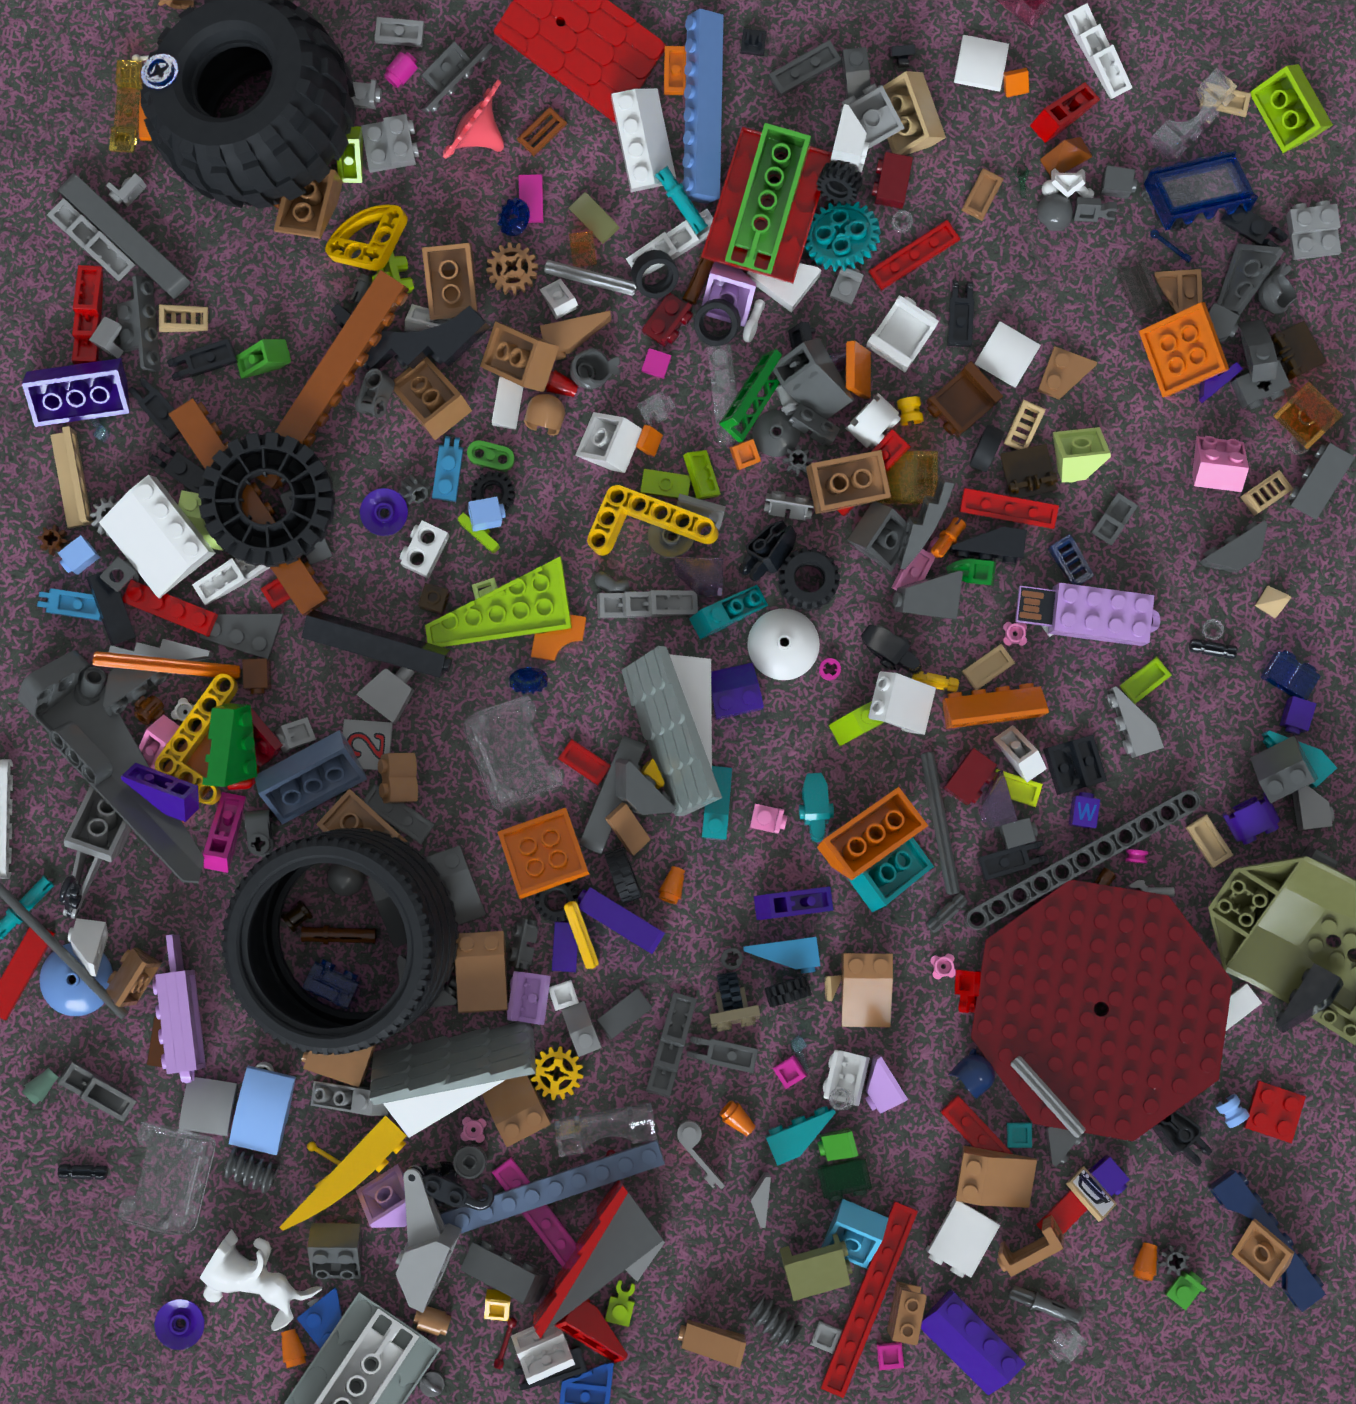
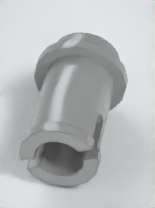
M779 385L776 388V392L782 404L781 411L785 412L786 416L795 413L799 403L795 401L782 385Z

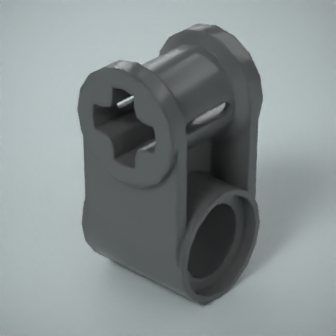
M373 368L369 370L364 376L363 384L355 401L356 411L362 414L366 412L371 413L377 418L382 417L387 410L390 396L394 390V380L378 369Z
M271 809L246 811L244 818L248 849L254 855L265 857L274 848L273 822L270 820V818H273ZM260 839L266 843L265 846L261 847V850L256 848V844L260 843Z

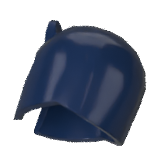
M975 1048L948 1074L949 1076L958 1077V1080L961 1079L965 1085L964 1089L969 1091L976 1099L987 1091L995 1080V1070L992 1064L983 1056L978 1055Z

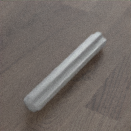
M547 260L545 263L544 272L549 275L631 296L636 291L633 281L552 260Z
M1021 1056L1016 1057L1011 1062V1066L1076 1138L1080 1137L1085 1132V1127Z

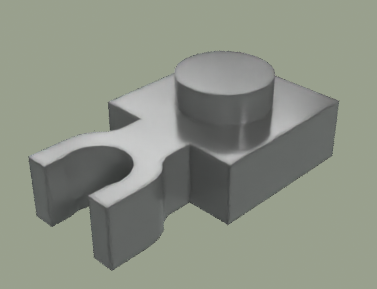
M1077 197L1074 221L1097 222L1098 217L1115 220L1117 202L1101 204V198Z

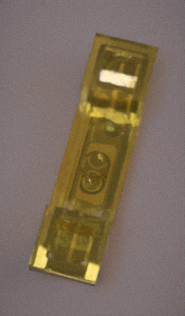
M117 60L115 79L117 97L114 127H111L109 151L134 153L139 134L142 62Z

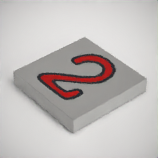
M344 719L343 736L351 745L363 769L378 770V761L381 759V755L391 753L393 723Z

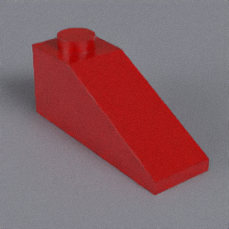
M1084 82L1044 108L1030 127L1046 143L1099 102L1100 98Z
M589 1299L585 1300L555 1324V1327L614 1363L623 1361L628 1356L598 1308L592 1305Z

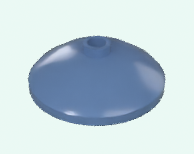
M71 943L63 945V947L83 966V964L74 954ZM54 951L47 957L40 972V988L44 999L54 1010L68 1016H83L96 1011L104 1004ZM103 953L97 976L93 977L107 989L109 986L107 981L113 970L108 958ZM71 975H74L76 977V982L74 984H71L69 982V977Z

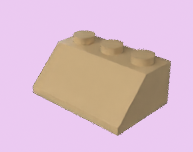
M906 71L883 86L904 126V129L887 138L892 153L907 155L929 148L946 138L923 72Z

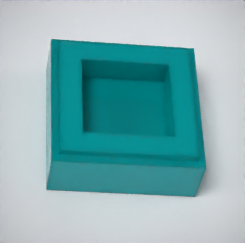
M1006 1122L1007 1148H1032V1123Z

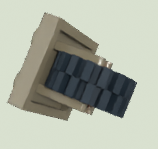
M736 971L717 975L719 992H715L719 1013L710 1014L711 1028H717V1032L732 1029V1024L741 1023V1027L755 1025L756 1020L760 1019L759 1006L748 1007L744 987H739Z

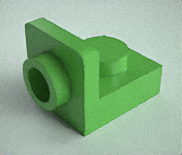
M1182 1270L1180 1276H1177L1165 1292V1295L1186 1311L1199 1292L1202 1291L1204 1293L1206 1288L1201 1285L1203 1280L1194 1272L1190 1271L1187 1274Z

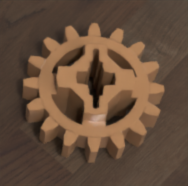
M508 242V248L506 249L499 245L500 252L492 251L494 259L487 260L488 265L491 267L487 268L486 271L488 275H492L489 277V282H496L495 289L498 291L503 288L505 295H507L509 290H512L513 295L516 296L518 289L525 293L526 285L533 286L531 278L537 279L538 277L537 273L534 272L538 270V264L533 263L536 260L535 255L528 256L530 253L529 248L521 250L520 243L516 245V248H512L511 242ZM525 262L528 264L527 274L522 269ZM497 265H500L502 268L500 276L497 275ZM516 265L517 271H508V266L513 268ZM510 281H519L517 283H509Z

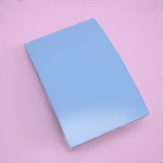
M247 1066L229 1140L230 1145L273 1155L278 1154L290 1112L295 1076Z

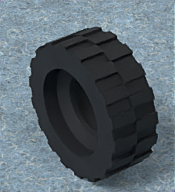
M621 847L606 853V862L623 904L641 898V890L624 848Z

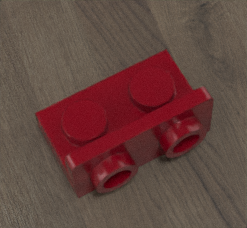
M671 293L667 294L642 328V332L664 348L668 343L673 344L680 334L677 331L682 324L686 326L693 316L691 312L692 304L689 302L687 304Z
M251 708L256 764L260 768L278 755L283 744Z

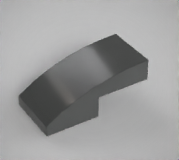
M1117 493L1091 533L1112 546L1138 505Z
M637 988L596 1021L611 1040L648 1012L652 1006Z

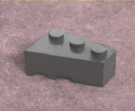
M1324 440L1317 448L1311 464L1307 465L1301 475L1303 479L1299 486H1294L1288 496L1290 499L1289 505L1317 520L1355 459V456Z
M489 1241L472 1242L461 1266V1271L521 1303H537L540 1301L551 1274L538 1269L537 1266L516 1259L517 1256L510 1252L496 1250V1245Z

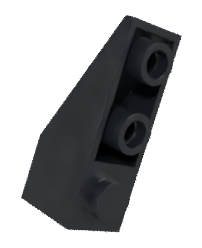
M1001 527L954 544L950 547L949 552L955 553L954 556L957 558H969V555L979 556L978 560L993 561V558L1002 559L1004 564L1015 565L1017 561H1021L1024 558L1027 530Z
M1315 963L1311 969H1306L1299 989L1293 990L1286 1010L1282 1009L1276 1018V1026L1279 1031L1284 1033L1330 1006L1344 985L1341 977Z

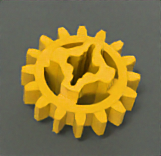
M559 1046L557 1052H554L553 1047H549V1054L541 1051L542 1059L535 1058V1064H537L536 1076L532 1077L531 1081L538 1082L535 1090L537 1091L542 1088L544 1090L543 1097L550 1093L552 1100H555L556 1095L560 1094L563 1100L565 1099L566 1092L570 1095L574 1094L573 1086L577 1088L581 1086L577 1079L584 1077L583 1074L578 1073V1070L582 1069L583 1065L576 1064L579 1057L575 1056L572 1058L570 1056L571 1049L563 1053L562 1046ZM555 1057L552 1065L549 1067L542 1066L547 1059ZM564 1058L570 1062L573 1070H568L563 1064ZM558 1066L561 1072L568 1075L560 1076L556 1080L554 1075L549 1072ZM541 1076L548 1078L551 1082L550 1088L544 1084ZM565 1079L572 1080L567 1087L559 1089L560 1083Z

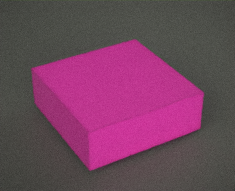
M649 348L641 371L664 379L672 355Z
M795 1055L790 1056L773 1067L774 1072L785 1089L807 1076Z
M901 1342L876 1344L879 1370L904 1368Z

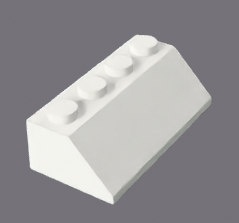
M632 89L612 93L611 101L630 191L635 192L663 186L655 174L666 166L669 167V170L676 179L658 89Z

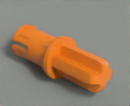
M953 518L946 530L940 532V538L931 548V553L935 558H942L949 548L957 543L958 536L966 528V523L962 519L956 524L959 518Z

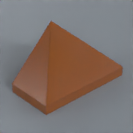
M1077 137L1064 140L1043 156L1040 161L1051 178V171L1054 168L1060 173H1065L1093 156L1082 138Z

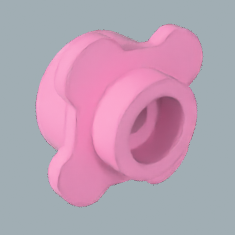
M1006 622L1003 625L1005 630L1003 642L1005 645L1019 644L1023 646L1027 643V638L1025 637L1027 625L1025 623L1012 624L1011 622Z
M948 953L942 957L934 955L931 958L930 962L934 968L932 976L935 979H941L944 976L950 978L955 976L954 956ZM942 964H945V969L941 968Z
M465 1117L462 1121L464 1127L460 1135L463 1141L475 1140L477 1143L483 1142L485 1139L483 1131L487 1125L486 1121L483 1118L474 1120L470 1117ZM474 1127V1128L476 1129V1131H475V1132H472V1131H471V1128Z

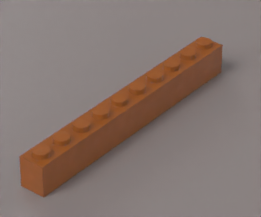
M382 270L379 271L274 433H279L280 436L284 437L288 435L297 439L308 448L313 444L316 439L314 434L319 427H323L328 421V413L332 407H336L341 401V393L344 388L349 387L356 377L354 373L359 366L362 367L369 357L367 353L382 338L380 333L385 326L388 327L394 320L395 314L393 313L398 306H402L406 302L409 290L406 286ZM268 474V477L264 475L256 477L277 490L279 487H284L287 483H283L281 477Z
M192 398L170 412L169 416L206 469L207 466L211 467L214 460L212 457L219 450L223 452L227 449V443L229 442L224 444L220 438V435L223 434L215 421L210 423L206 417L210 413L202 402L197 403ZM254 481L250 486L247 484L242 494V499H244L242 508L247 517L250 515L253 518L251 521L258 524H266V522H270V524L275 523L276 520L273 515L276 512L268 501L266 503L262 501L259 496L262 494V491ZM299 557L298 561L291 564L283 563L279 564V567H270L304 617L329 601L326 597L329 594L328 590L321 581L319 583L315 581L312 575L316 572L308 561L304 563Z

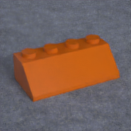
M1033 683L1021 684L1019 689L1010 690V686L995 688L996 692L986 693V689L971 691L972 695L962 696V692L947 694L948 698L942 700L946 729L1037 718L1048 714L1049 710L1041 686L1034 687Z
M898 787L823 839L817 848L832 868L853 880L927 828L928 824Z

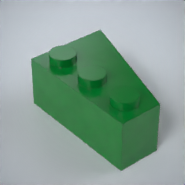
M227 703L213 707L208 739H212L210 754H206L205 762H209L207 778L203 777L202 785L226 787L257 777L251 705Z

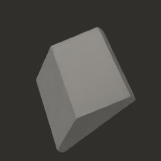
M763 1172L749 1194L760 1228H766L771 1182L769 1172Z

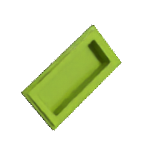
M1155 657L1119 687L1136 704L1172 675L1159 658Z

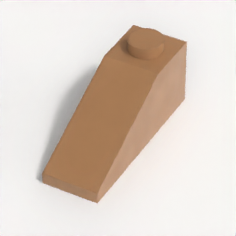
M610 311L540 325L542 339L559 346L555 360L564 359L566 354L573 352L611 321Z

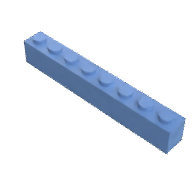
M699 8L687 16L685 23L687 41L685 44L686 65L684 69L686 87L684 90L685 111L683 118L685 121V133L683 136L684 157L682 162L684 167L682 185L684 188L682 189L691 201L709 204L720 198L724 15Z

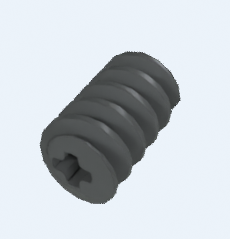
M233 1147L224 1168L225 1178L229 1179L234 1174V1182L237 1183L243 1178L244 1186H248L253 1181V1190H257L262 1185L261 1192L266 1194L276 1180L280 1165L273 1171V1162L264 1167L263 1158L254 1163V1154L245 1159V1151L243 1150L237 1156L236 1147Z
M764 1293L750 1309L747 1320L749 1321L756 1317L757 1320L754 1326L758 1327L763 1324V1334L771 1331L770 1341L778 1337V1348L784 1344L789 1346L799 1335L803 1327L801 1325L794 1327L796 1321L794 1318L787 1320L788 1313L786 1311L779 1314L781 1307L779 1305L772 1307L773 1299L768 1298L764 1301L766 1293Z

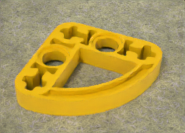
M378 205L364 209L351 216L336 229L326 244L325 252L333 261L372 271L381 270L387 264L407 224L408 217L402 208L396 205ZM380 221L369 244L348 240L354 233L366 225ZM390 234V238L386 242H381L384 235ZM361 250L358 257L352 258V254L355 251Z

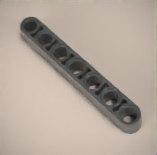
M72 173L57 189L63 197H66L80 213L82 212L97 229L99 228L112 243L116 244L128 258L133 260L173 300L191 284L175 266L75 173Z

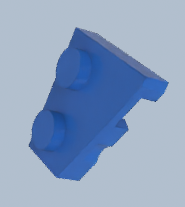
M336 1287L297 1317V1320L320 1349L343 1317Z
M610 1361L591 1368L587 1372L563 1379L559 1404H610L614 1362Z

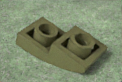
M586 192L568 208L602 244L620 228Z

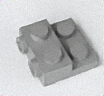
M875 83L863 89L864 95L857 99L853 95L841 102L843 106L844 104L850 106L866 131L865 142L869 143L868 149L904 129L882 85L876 86Z
M407 114L383 118V122L361 125L370 173L416 165L415 157H419L417 142L412 143L411 135L415 134L413 120H408Z
M1326 200L1316 203L1315 207H1307L1306 203L1292 206V209L1286 214L1293 260L1339 255L1341 253L1338 233L1341 225L1337 204L1330 205V201Z

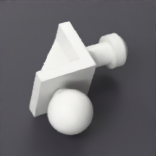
M1054 168L1051 171V180H1047L1042 185L1044 196L1053 193L1057 194L1060 190L1067 198L1075 191L1084 198L1094 197V191L1084 186L1086 181L1083 169L1077 173H1060Z

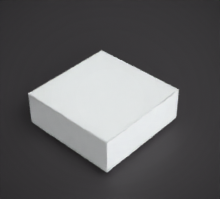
M572 980L549 987L555 1011L579 1003Z

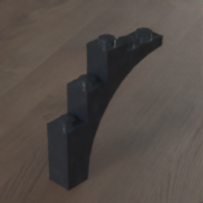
M337 303L331 311L336 315L333 318L335 322L343 328L351 313ZM468 306L456 317L445 323L422 331L394 332L382 330L380 333L382 335L381 340L375 347H371L367 353L369 357L363 366L367 370L369 368L379 370L394 356L403 367L407 365L414 369L430 354L440 365L445 363L450 367L491 326L474 308Z

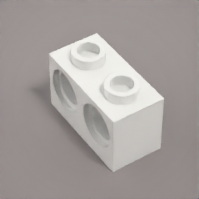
M421 521L420 525L416 524L410 535L412 541L409 547L405 546L399 558L402 560L401 565L429 579L450 537L448 532L424 521ZM426 533H433L435 535L433 542L429 544L423 543L422 538ZM416 554L424 556V561L420 565L412 564V558Z

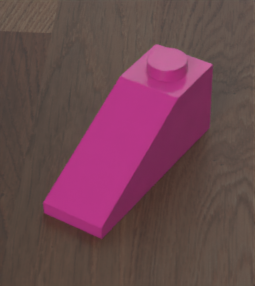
M222 792L203 852L205 869L229 872L245 805V796Z

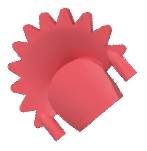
M499 79L491 88L484 92V100L476 104L460 120L454 135V142L443 150L442 157L447 159L454 154L456 149L462 147H486L497 152H501L504 149L503 138L495 122L492 109L493 97L501 84Z

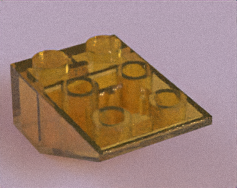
M907 451L886 473L891 498L876 502L922 504L924 495L934 497L938 484V451Z

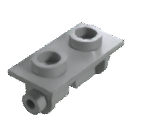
M772 491L771 494H766V501H770V503L765 502L764 512H768V515L785 517L786 509H790L789 518L806 521V519H811L812 510L808 508H813L814 504L812 500H809L810 497L805 495H795L794 498L787 497L786 493L781 491Z

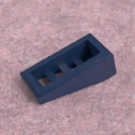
M1070 534L1048 548L1070 584L1081 585L1094 577L1092 570ZM1068 545L1070 549L1060 554L1059 550ZM1073 553L1075 557L1065 563L1064 558ZM1078 561L1080 565L1070 571L1068 567ZM1084 569L1085 574L1077 579L1073 577L1074 574Z

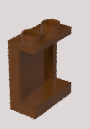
M970 361L959 374L935 395L928 398L926 402L928 404L927 410L934 418L939 417L944 422L943 428L951 436L955 434L958 438L1002 399L1003 395L976 365Z

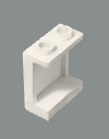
M899 295L876 332L868 340L866 347L903 372H906L937 327L939 321L931 311L926 309L923 311L916 306L917 304L914 300L906 296L903 298Z
M880 671L868 718L902 728L901 730L905 732L925 735L936 688L898 673Z
M954 1197L950 1204L951 1209L930 1246L927 1245L926 1251L930 1253L928 1258L939 1265L945 1262L952 1266L950 1271L962 1278L965 1274L972 1277L998 1231L1000 1224L967 1204L956 1201Z

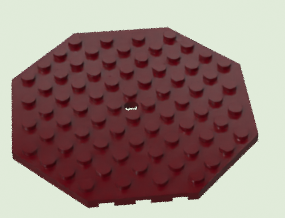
M1069 880L985 940L979 996L976 999L971 1038L985 1058L992 1064L995 1072L1033 1124L1068 1130L1011 1066V1062L1018 1056H1021L1085 1127L1084 1133L1134 1141L1219 1080L1233 981L1169 895ZM1103 1002L1107 1005L1108 1012L1105 1016L1100 1017L1095 1014L1094 1006L1096 1003Z

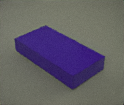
M555 922L552 971L576 972L578 946L570 924Z

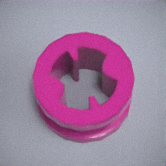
M833 658L825 659L819 666L820 676L825 680H834L841 672L840 663ZM827 663L830 666L834 664L837 668L834 670L836 674L833 676L830 673L825 674L823 670L826 667L824 665Z
M1126 849L1128 853V858H1125L1126 862L1147 864L1148 861L1145 859V856L1148 855V851Z

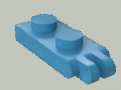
M446 436L444 445H439L432 499L456 502L464 448L459 447V437H455L454 446H450L451 436Z
M50 588L49 593L39 592V597L48 599L47 602L38 601L37 603L38 607L46 608V613L102 621L92 594Z

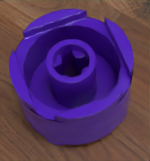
M1265 793L1261 794L1263 799L1257 800L1256 796L1232 807L1235 812L1230 815L1226 812L1222 814L1236 842L1241 841L1243 845H1246L1257 839L1255 835L1264 831L1266 834H1269L1279 828L1277 823L1281 819L1273 804H1270Z

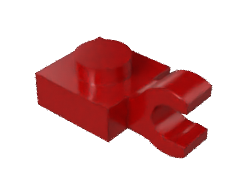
M956 970L954 994L960 995L959 1012H975L976 1000L974 996H979L981 972Z

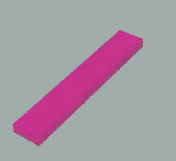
M512 1157L492 1171V1174L505 1191L530 1183ZM548 1205L523 1212L522 1214L563 1267L576 1250V1242Z

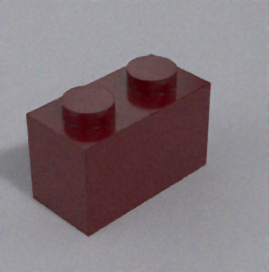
M885 152L883 160H878L876 173L880 174L879 182L874 181L871 195L876 196L875 204L899 209L903 208L913 157Z
M973 748L966 755L943 789L965 805H969L971 802L975 804L983 793L980 790L985 782L989 784L997 774L994 771L997 764Z

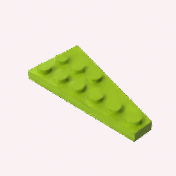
M562 556L426 624L427 642L440 647L572 628Z

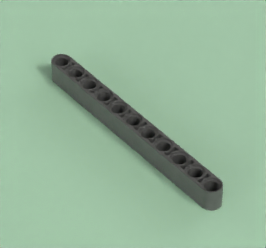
M1187 790L1172 796L969 909L964 915L965 925L972 930H980L1192 813L1200 805L1199 795L1192 790ZM1184 795L1191 798L1192 804L1189 808L1184 807L1182 804ZM1163 807H1167L1171 812L1168 820L1163 819L1161 816V809ZM1143 818L1150 823V828L1147 832L1140 828V821ZM1121 830L1126 831L1129 835L1127 843H1122L1119 840L1118 836ZM1100 842H1104L1108 846V852L1105 855H1101L1098 852L1097 846ZM1080 853L1084 854L1087 858V863L1084 867L1079 866L1076 862V857ZM1058 865L1063 866L1066 870V875L1062 879L1058 878L1055 874V869ZM1037 877H1041L1045 881V887L1041 891L1037 890L1034 886V880ZM1017 888L1021 889L1024 893V898L1021 902H1016L1013 899V892ZM995 900L1000 901L1003 905V910L999 914H995L991 908ZM974 912H978L982 917V921L978 926L973 925L970 921V916Z

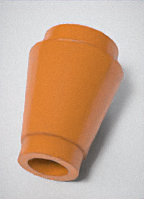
M675 866L671 867L658 890L660 900L677 904L678 899H681L685 870Z
M733 1100L729 1101L719 1113L724 1123L745 1136L751 1134L756 1127L741 1105Z
M1143 1242L1132 1268L1134 1270V1277L1153 1281V1277L1157 1273L1158 1246Z
M296 1329L282 1332V1357L286 1367L291 1368L306 1363L305 1356L307 1354L296 1333Z

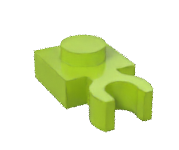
M619 1279L616 1285L618 1297H610L605 1320L606 1322L629 1327L635 1301L628 1300V1297L634 1293L635 1283H631L628 1291H623L621 1289L622 1280Z

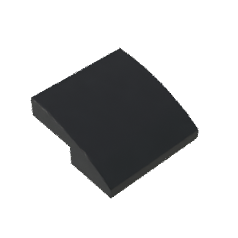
M1094 735L1043 749L1057 795L1107 781Z

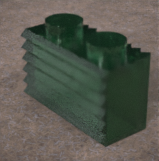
M865 1157L816 1167L822 1197L824 1199L828 1198L829 1202L841 1200L843 1195L853 1193V1196L867 1194V1189L872 1188Z

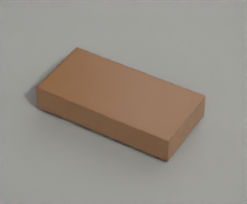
M983 168L961 211L983 221L1004 178Z
M622 802L605 818L630 855L634 856L651 840L626 803Z

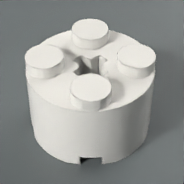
M877 393L870 404L867 403L845 429L866 448L870 447L872 449L885 437L883 434L884 430L889 431L900 421L901 417L898 416L899 412Z

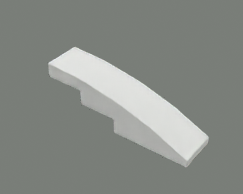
M1088 3L1065 14L1064 16L1077 43L1110 99L1130 90L1132 85L1115 47L1109 44L1101 24L1097 25Z
M705 209L699 213L706 224H708V227L695 234L690 224L685 220L668 233H662L626 258L631 268L635 260L644 252L661 250L669 254L672 260L706 240L713 221V216L709 210ZM665 264L650 266L642 277L654 272Z
M232 558L192 584L203 603L208 605L244 585L270 567L265 565L255 566L247 564L240 559Z

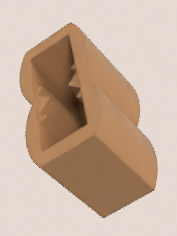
M386 753L381 755V759L378 761V772L382 776L379 795L383 799V803L416 802L418 800V783L415 753Z

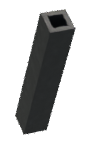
M316 610L306 615L301 638L438 678L445 672H449L451 668L452 658L449 657L450 649Z

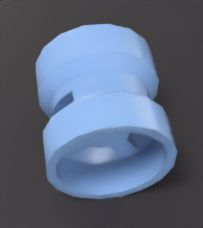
M1236 1094L1228 1096L1226 1098L1228 1102L1225 1104L1219 1102L1215 1106L1220 1114H1225V1123L1229 1128L1241 1124L1250 1117L1248 1111L1239 1106L1240 1099Z

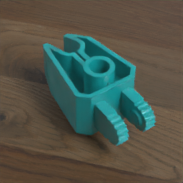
M807 773L802 789L803 805H799V819H805L804 825H809L812 841L818 843L824 839L826 832L824 831L825 824L829 823L830 818H834L833 803H829L828 784L822 773Z

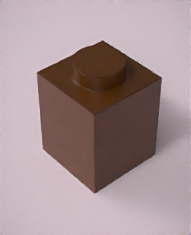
M267 658L243 659V689L250 691L251 695L265 694V690H271L270 660Z

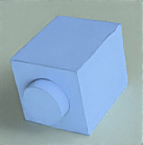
M497 497L468 502V512L473 531L501 527L502 518H505L503 503L499 504Z
M81 535L58 552L62 558L60 564L68 573L72 571L77 575L100 558L87 539Z

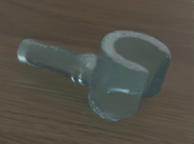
M95 418L89 419L92 425L97 428L92 435L104 443L110 436L109 430L102 426Z
M799 1035L791 1041V1047L797 1054L803 1069L808 1071L809 1068L802 1053L807 1044Z

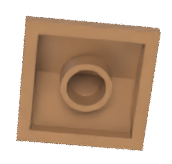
M1254 1219L1232 1252V1255L1271 1288L1288 1268L1295 1252Z

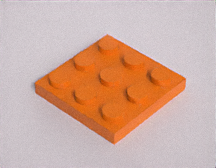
M1200 302L1139 331L1162 397L1171 396L1230 370L1205 302Z
M566 808L497 832L520 899L589 875Z

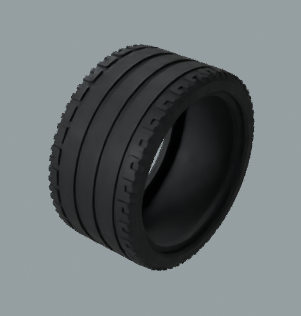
M363 828L330 830L292 841L277 848L262 858V861L257 862L247 872L248 876L240 881L239 886L234 891L236 893L235 896L230 899V905L226 910L228 915L224 918L223 922L224 929L222 930V935H224V940L221 941V946H223L222 957H225L223 965L227 970L226 977L231 981L230 988L234 990L236 1000L239 999L242 1003L240 1005L241 1008L246 1010L247 1016L255 1020L254 1023L263 1029L262 1031L266 1034H272L273 1039H278L284 1045L290 1044L293 1049H299L303 1052L312 1051V1054L330 1055L334 1053V1055L360 1051L386 1040L413 1023L440 996L446 986L445 982L449 980L454 968L452 963L457 957L458 944L456 939L459 938L458 922H455L457 913L454 909V902L450 900L449 895L451 894L445 886V881H441L439 878L440 873L435 870L432 863L426 861L427 858L421 855L416 848H410V844L407 842H403L397 837L391 838L390 834L377 830L370 831V829ZM317 863L340 864L366 874L388 893L398 908L406 931L407 960L397 990L382 1009L369 1012H349L325 1005L300 986L287 966L280 942L282 909L296 881Z

